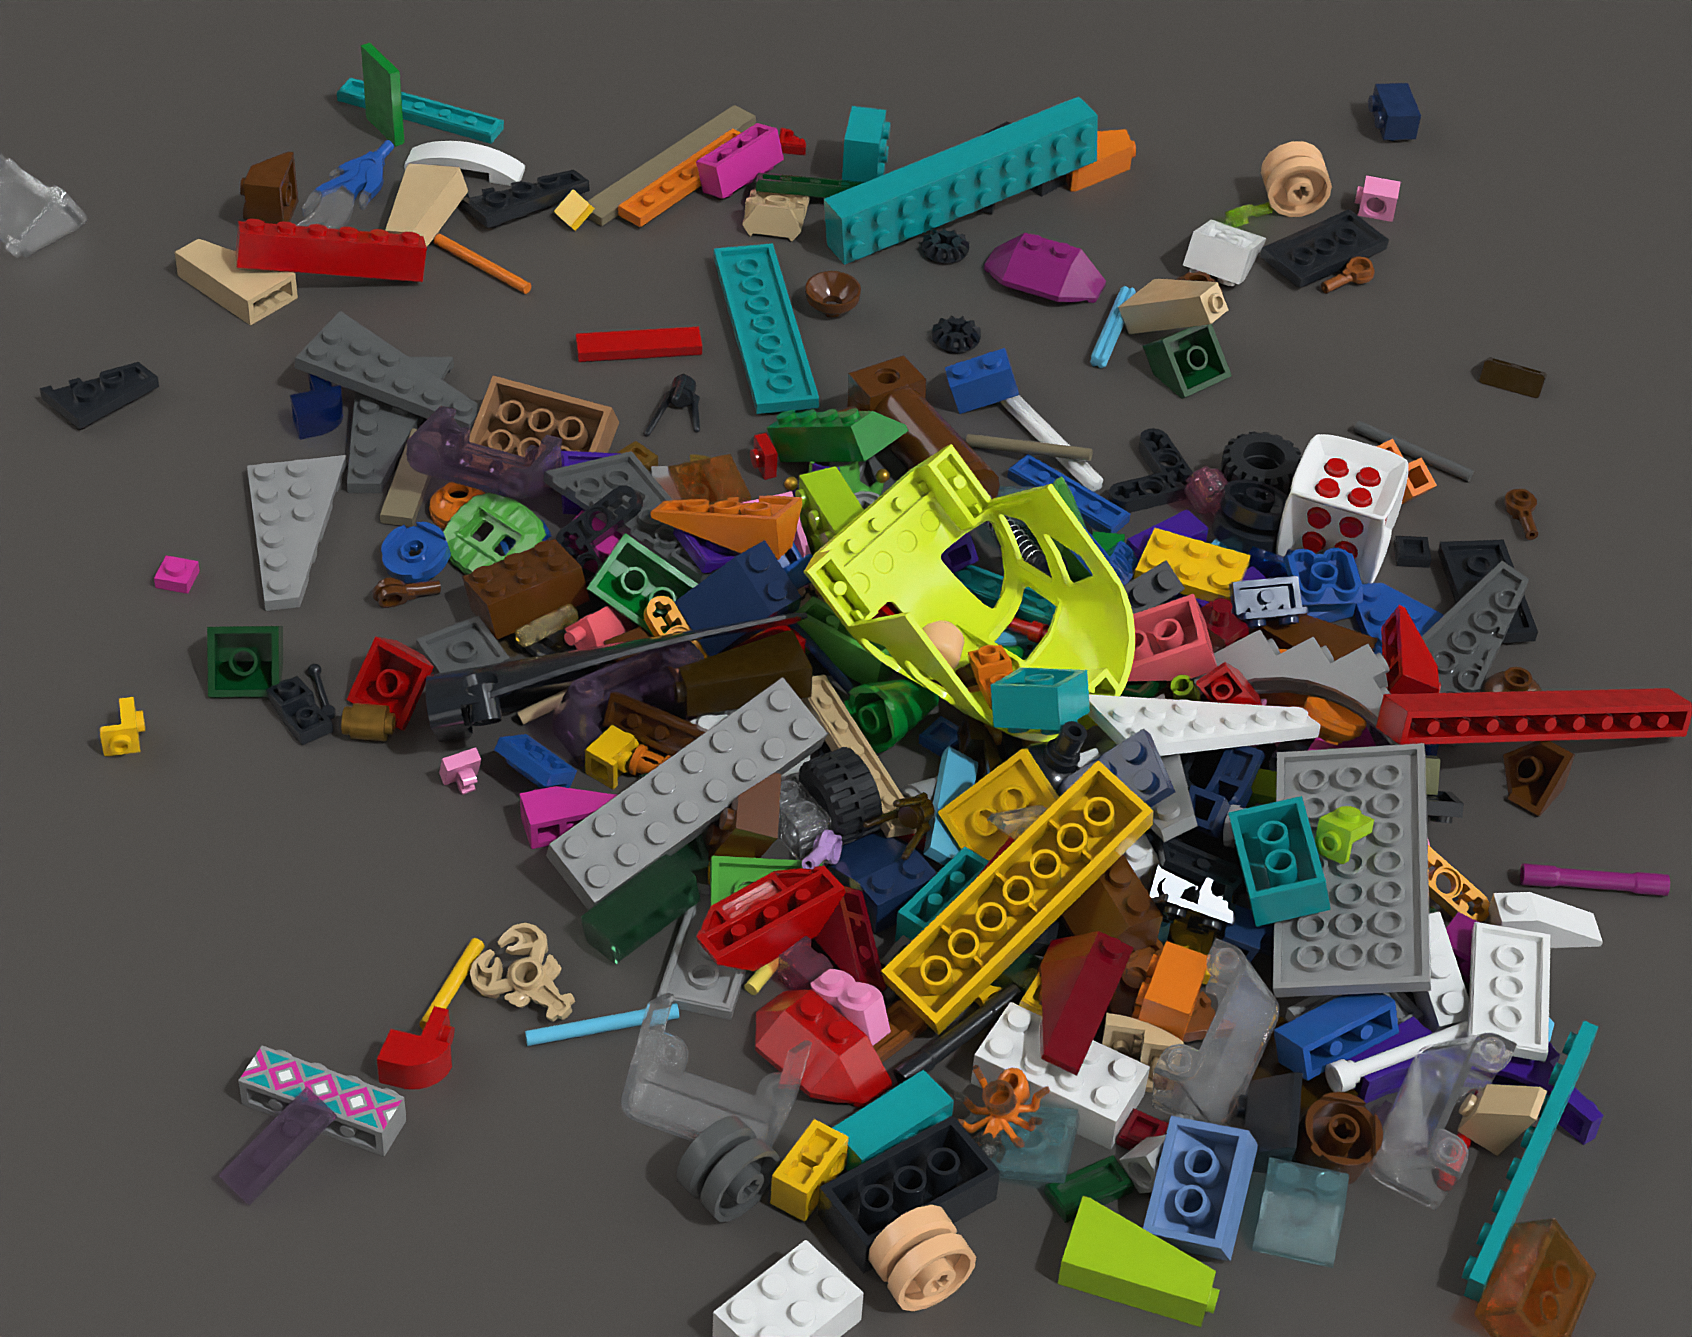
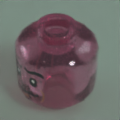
M1205 466L1186 479L1188 484L1184 489V493L1197 513L1207 514L1211 512L1215 516L1221 507L1220 499L1228 481L1219 469H1209L1208 466Z

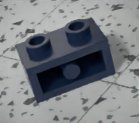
M1408 83L1375 84L1373 95L1369 96L1368 108L1370 112H1373L1375 127L1380 130L1383 140L1416 139L1421 114Z

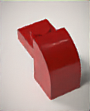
M434 1006L421 1036L390 1029L377 1057L379 1083L402 1089L417 1090L437 1084L447 1076L452 1068L451 1044L455 1033V1028L450 1026L449 1009Z

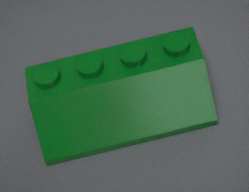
M857 408L849 409L845 412H837L836 409L816 412L814 409L802 413H795L794 410H788L779 414L776 417L777 421L767 427L780 462H865L908 432L907 426L903 423L874 411H858Z

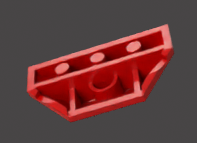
M815 866L813 869L796 868L773 871L711 905L703 921L702 928L696 936L697 942L717 965L756 971L818 936L845 895V887L825 866Z
M812 989L783 991L756 1011L755 1051L809 1097L836 1103H853V1106L864 1108L892 1087V1080L868 1036Z

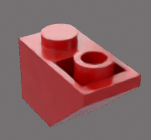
M1226 662L1196 681L1197 686L1210 702L1262 705L1258 693L1243 674Z

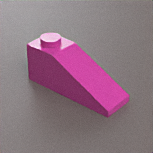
M558 786L520 793L521 820L531 849L549 846L551 842L617 795Z

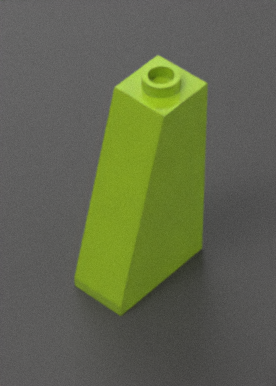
M1082 1196L1061 1261L1058 1278L1059 1285L1198 1327L1202 1326L1205 1312L1214 1314L1220 1289L1212 1287L1216 1274L1214 1269L1095 1200Z

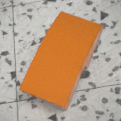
M986 645L979 650L968 652V659L974 676L990 709H992L991 684L1013 672L1012 660L1002 645Z

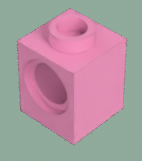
M1366 176L1364 187L1358 186L1355 203L1360 204L1358 216L1393 222L1401 182Z

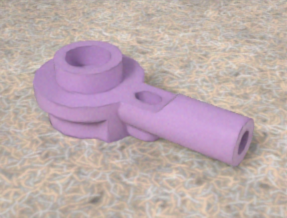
M829 829L824 830L821 836L817 835L813 851L802 861L803 869H813L822 862L823 866L837 864L842 851L841 835H836Z

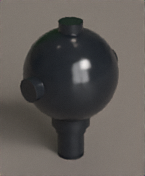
M1068 721L1063 725L1055 739L1023 747V749H1028L1055 792H1057L1062 780L1078 771L1077 765L1080 761V748L1087 737V731L1080 723Z

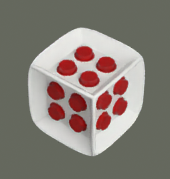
M1326 434L1315 435L1307 445L1293 477L1291 492L1286 500L1276 543V560L1285 566L1283 558L1286 555H1291L1297 549H1308L1315 554H1324L1330 548H1341L1348 553H1353L1362 584L1373 583L1386 555L1392 528L1399 515L1408 478V461L1391 451L1352 439Z

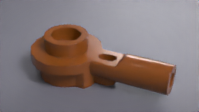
M1365 257L1352 258L1346 264L1345 270L1341 274L1321 283L1323 292H1331L1351 281L1356 284L1371 281L1375 274L1373 264Z

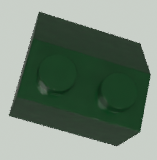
M1212 324L1184 327L1142 346L1153 375L1181 399L1232 376Z
M283 626L207 627L208 697H268L266 689L282 681Z

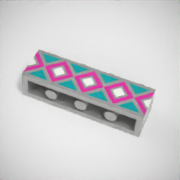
M262 1045L238 1080L242 1105L383 1157L406 1122L405 1099L394 1090L388 1088L381 1089L363 1082L356 1076H346L329 1070L320 1063H310L301 1060L284 1050H274Z

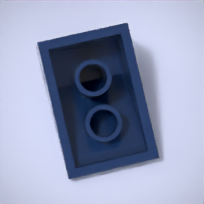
M764 540L734 557L674 603L690 629L696 630L794 613L799 609L802 597ZM765 629L701 639L698 642L706 655L710 657L734 648Z
M880 831L843 845L837 864L825 866L843 886L863 891L874 934L897 924L898 911L937 874L916 850L913 851L907 860H903L901 857L907 845L892 837L887 838Z

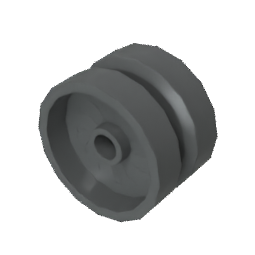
M727 1116L715 1121L703 1130L689 1145L676 1171L677 1182L695 1199H701V1205L719 1222H729L742 1216L754 1207L767 1193L771 1186L772 1175L780 1165V1156L763 1139H756L754 1131L738 1116Z

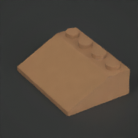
M492 376L461 456L460 464L555 490L543 482L544 472L560 468V452L608 453L619 425V420L612 407Z

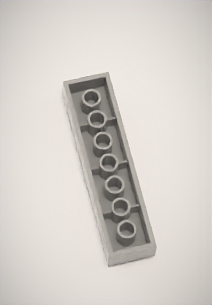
M781 678L551 842L548 846L546 857L592 914L705 832L711 824H715L720 818L725 807L728 808L738 795L773 773L783 775L819 749L828 733L785 679Z

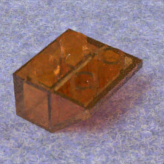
M731 454L668 466V473L681 500L707 499L709 505L727 500L730 497H739L740 503L751 501V495Z

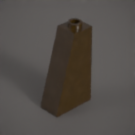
M788 630L678 667L679 682H674L673 684L674 696L677 704L682 703L687 716L739 709L781 678L785 679L800 699L812 697V666L794 631Z

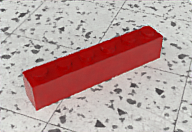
M248 219L246 222L238 221L235 257L237 268L423 282L427 247L424 236L410 231L392 234L382 229H373L371 232L358 231L356 228L348 226L341 227L340 229H331L321 224H311L309 227L296 226L294 223L287 221L270 224L264 223L259 219Z

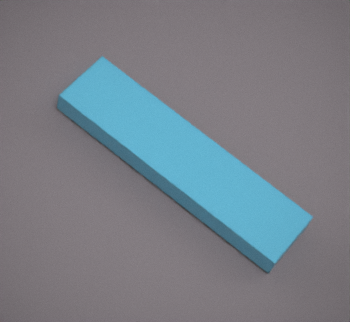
M950 746L942 753L933 799L935 812L933 818L929 821L931 829L927 832L923 852L924 855L944 866L961 851V848L938 814V811L975 784L978 769L977 761Z

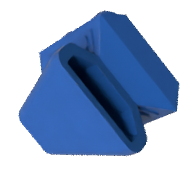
M1330 548L1324 554H1315L1308 549H1297L1291 555H1286L1283 558L1288 575L1283 577L1298 576L1302 607H1308L1309 614L1307 615L1331 623L1353 617L1356 603H1363V586L1353 553H1348L1341 548Z

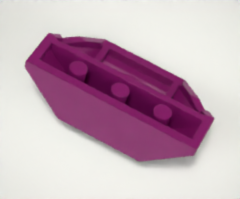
M1023 233L994 248L984 264V270L989 272L1001 285L1057 302H1080L1086 300L1090 303H1096L1106 286V280L1082 249L1066 243L1042 238L1035 234Z

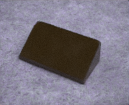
M1489 357L1484 362L1479 381L1489 386L1532 398H1539L1547 374L1543 371Z

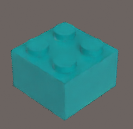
M852 106L844 138L842 180L867 182L885 175V163L887 164L889 155L887 140H889L891 122H886V110Z
M1021 667L991 684L994 727L1007 728L1009 733H1024L1029 731V729H1041V734L1044 735L1059 734L1066 722H1078L1079 718L1090 712L1087 670Z

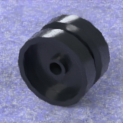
M1240 479L1230 481L1224 487L1220 499L1221 507L1216 512L1212 523V533L1227 547L1241 553L1255 556L1275 554L1281 518L1288 496L1279 489L1262 482Z

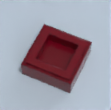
M1133 1108L1117 1137L1116 1144L1131 1150L1147 1137L1166 1135L1169 1123Z

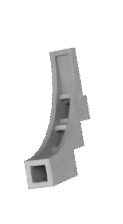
M1258 630L1214 653L1217 667L1226 662L1237 668L1258 694L1293 693L1319 697L1335 702L1365 719L1385 737L1390 745H1399L1376 728L1383 695L1390 694L1386 688L1388 687L1386 673L1390 670L1380 652L1374 654L1369 644L1334 661L1327 646L1320 647L1314 637L1280 653L1272 638L1266 640L1261 630ZM1204 675L1190 679V681H1193L1194 686L1199 690L1201 695V701L1210 702L1209 699L1205 696V694L1200 690V688L1196 684V681L1202 678Z

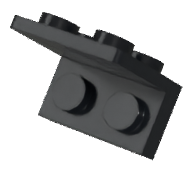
M1161 865L1153 867L1147 892L1163 915L1162 922L1173 924L1174 920L1187 924L1186 929L1188 931L1205 936L1209 935V932H1220L1221 929L1234 925L1236 917L1188 901L1189 897L1195 894L1200 882L1166 869ZM1211 887V893L1218 897L1220 890Z

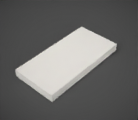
M1474 922L1471 943L1468 1049L1546 1061L1549 1031L1551 934Z

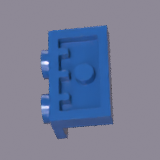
M527 734L499 737L494 749L506 758L505 761L513 769L541 789L553 786L570 788L577 773L575 768Z

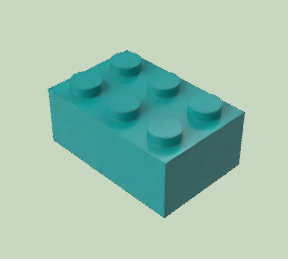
M1302 796L1228 813L1256 926L1331 910L1325 876Z

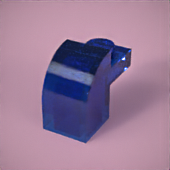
M308 373L310 391L290 395L292 420L300 440L327 434L341 424L344 416L341 385L332 387L330 381Z

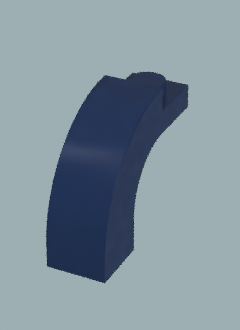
M1250 746L1225 748L1208 786L1202 789L1191 785L1189 795L1198 825L1192 828L1193 830L1215 838L1223 837L1224 823L1231 805H1240V808H1246L1253 793L1251 786L1265 757L1263 751Z

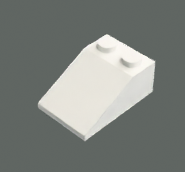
M1210 220L1193 232L1183 266L1189 267V272L1192 273L1202 271L1218 277L1217 281L1227 286L1239 285L1248 275L1265 244L1266 238Z

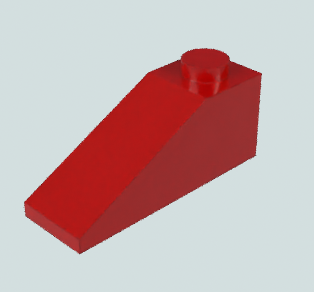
M1398 605L1381 627L1382 656L1390 670L1386 673L1388 683L1386 688L1390 694L1439 693L1441 683L1439 682L1438 665L1406 608Z

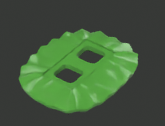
M491 492L474 496L470 501L461 506L456 514L451 517L443 531L451 552L449 560L466 575L472 573L478 567L489 566L504 560L510 554L521 553L533 548L546 536L543 522L531 510L512 498ZM483 523H489L494 529L484 541L479 542L472 537ZM505 537L515 540V545L506 555L500 556L494 552V549Z

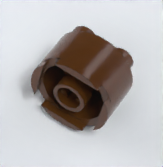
M1331 1092L1322 1096L1321 1099L1315 1101L1308 1108L1298 1124L1297 1146L1294 1153L1298 1170L1303 1176L1313 1178L1324 1184L1336 1186L1352 1184L1363 1174L1381 1148L1383 1128L1376 1113L1372 1115L1365 1107L1366 1103L1362 1099L1349 1093Z

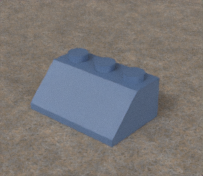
M1171 1116L1143 1229L1172 1246L1187 1252L1231 1261L1258 1144L1249 1130Z

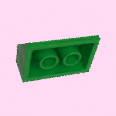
M625 533L608 554L586 590L654 637L644 620V610L650 600L657 596H666L675 602L698 585V583ZM656 606V610L653 613V616L655 618L661 616L664 619L667 626L664 630H662V632L665 634L671 627L676 626L677 624L673 622L672 625L669 626L665 620V616L667 615L668 611L666 610V608L660 610Z

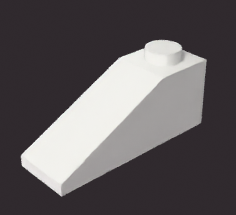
M1531 892L1493 893L1489 906V916L1485 920V924L1551 934L1550 948L1600 947L1603 941L1594 914Z

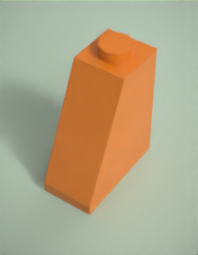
M1126 129L1098 131L1097 161L1067 173L1066 182L1070 192L1081 190L1130 170L1131 160L1136 156L1135 141L1130 139Z

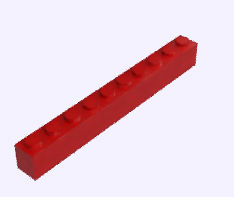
M1669 688L1384 694L1376 728L1399 745L1686 737L1692 717V703Z

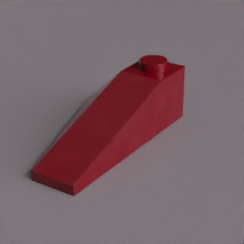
M1100 931L1051 940L1038 968V973L1041 976L1039 1005H1042V1021L1040 1023V1055L1042 1060L1077 1076L1134 947Z

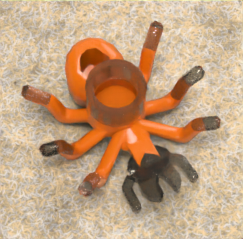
M974 1065L972 1070L982 1087V1098L986 1107H979L973 1104L967 1096L959 1092H955L953 1097L963 1103L971 1113L989 1116L974 1124H969L963 1119H957V1121L968 1133H974L986 1126V1129L973 1137V1140L981 1149L984 1147L983 1151L989 1158L994 1157L997 1153V1148H999L1000 1151L996 1157V1162L1001 1163L1006 1149L1002 1144L999 1132L1004 1129L1016 1148L1025 1146V1142L1016 1135L1008 1122H1012L1027 1131H1034L1036 1125L1043 1123L1042 1117H1031L1029 1122L1018 1117V1115L1024 1112H1036L1039 1109L1041 1098L1049 1094L1050 1089L1048 1086H1045L1033 1095L1031 1104L1023 1105L1030 1097V1085L1022 1070L1013 1067L1008 1068L999 1075L997 1080L988 1084L980 1067Z

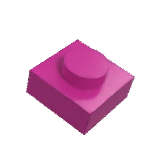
M166 555L154 577L155 588L188 594L200 571L199 562Z

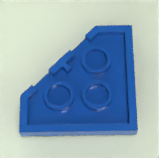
M1384 583L1362 584L1363 603H1356L1354 610L1361 633L1378 639L1374 654L1379 652L1382 654L1381 627L1398 605L1406 608L1421 637L1444 616Z

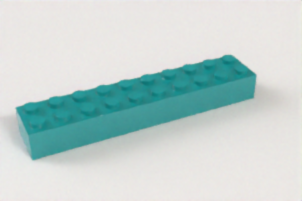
M1078 96L825 198L827 246L846 265L1097 161L1098 114Z

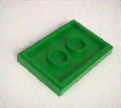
M371 43L361 45L366 118L397 147L404 144L400 71Z

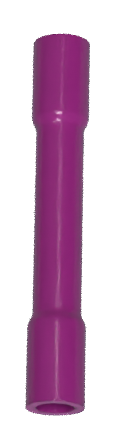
M1522 863L1520 868L1521 885L1629 891L1635 894L1668 896L1670 891V876L1668 874L1567 869L1552 865Z

